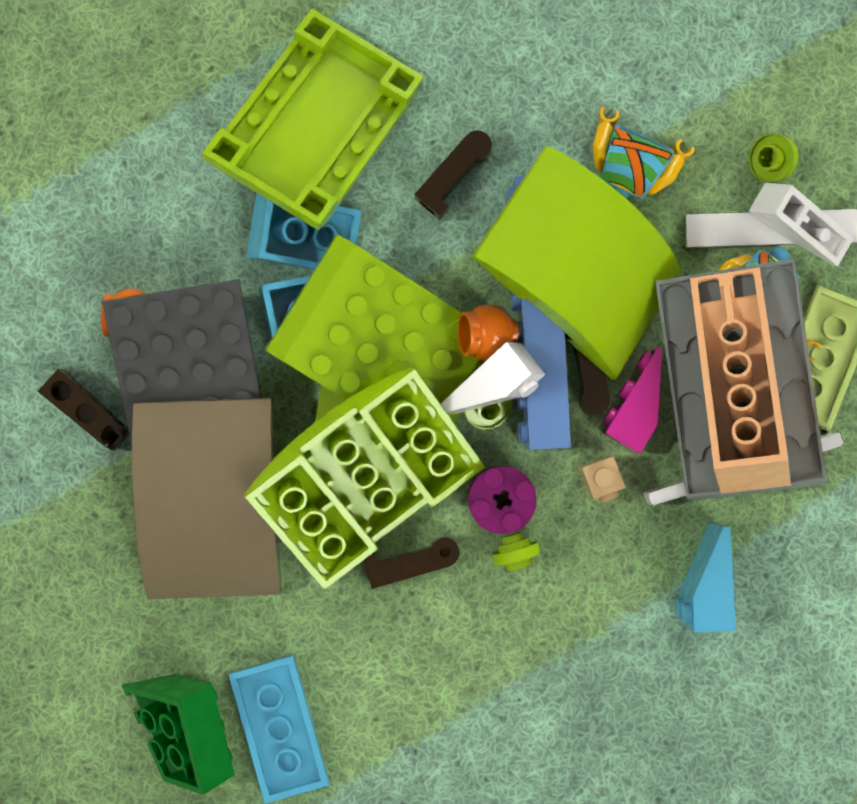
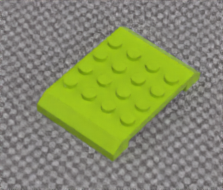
M311 9L294 31V39L225 130L220 128L204 149L202 160L319 231L327 224L406 111L421 86L424 76L316 10Z
M338 234L333 238L265 349L268 353L345 400L384 378L413 367L439 404H441L485 363V361L477 360L473 356H464L460 351L458 342L460 311ZM460 413L447 415L455 423Z

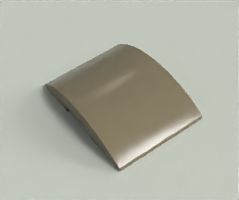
M272 398L135 402L133 404L132 482L139 561L148 600L280 595L282 593L279 536L244 496V493L254 480L275 458Z

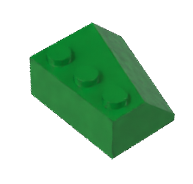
M172 674L121 685L126 696L134 694L141 709L134 712L138 724H143L145 729L153 735V738L148 741L147 745L163 781L204 795L235 775L232 765L233 757L227 745L224 733L225 725L220 717L217 693L212 683Z

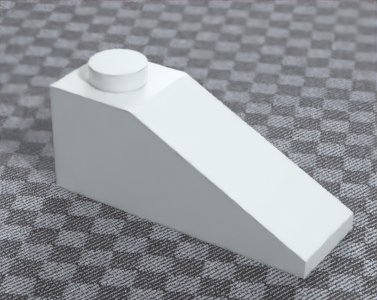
M765 183L749 210L751 214L768 228L833 266L840 264L854 237L792 185Z
M506 342L440 405L447 414H457L519 397L524 398L538 388L539 384L537 382L545 376V373L522 343Z

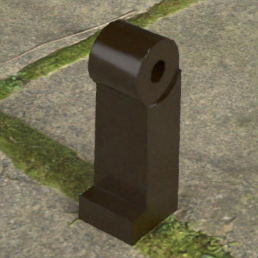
M479 130L467 134L414 194L415 200L439 221L448 211V205L443 201L475 164L483 163L488 159L492 147L491 138L488 134Z
M565 333V340H566V339L569 338V336ZM573 346L582 389L579 396V406L586 414L599 415L605 412L610 404L606 374Z
M57 369L37 391L92 437L112 451H115L130 435L128 427L76 381L75 377L66 369Z
M445 536L435 539L431 546L378 560L375 551L364 559L371 588L374 589L449 567L458 560L459 547L454 540Z

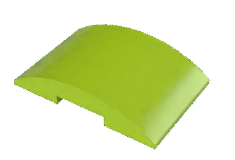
M549 145L544 146L471 256L519 299L529 300L569 336L567 341L612 380H616L659 311L655 281L677 278L682 273L679 263L667 242L635 206L589 169Z
M411 367L365 388L318 419L268 464L247 489L244 496L325 590L378 549L375 544L376 541L426 503H429L433 508L484 469L485 466L419 374Z

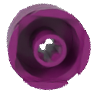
M493 466L479 473L472 481L468 492L469 509L476 522L490 532L497 534L517 532L530 521L536 508L535 488L528 477L519 470L508 466ZM503 490L507 491L506 497L510 499V503L508 505L503 504L501 508H497V502L493 499L494 494L500 495Z

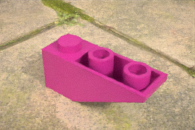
M659 347L654 348L651 353L646 350L636 364V368L643 371L637 382L631 379L625 382L618 394L625 399L624 403L618 405L617 409L611 407L601 424L606 426L602 432L603 434L637 454L642 452L658 425L662 349Z

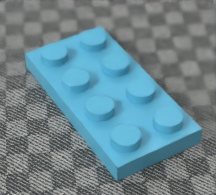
M294 654L230 672L228 674L264 803L267 804L329 786V776Z

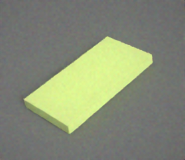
M815 285L803 318L806 339L817 341L821 344V349L814 347L812 344L809 345L808 353L809 357L815 359L810 361L819 428L830 431L857 365V300L820 285Z

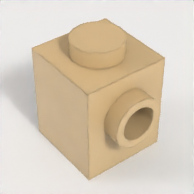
M606 456L578 467L589 498H599L600 503L619 497L618 491L626 488L614 456Z

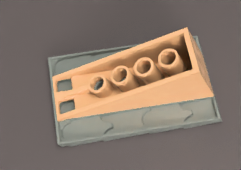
M795 259L655 281L687 501L827 485Z

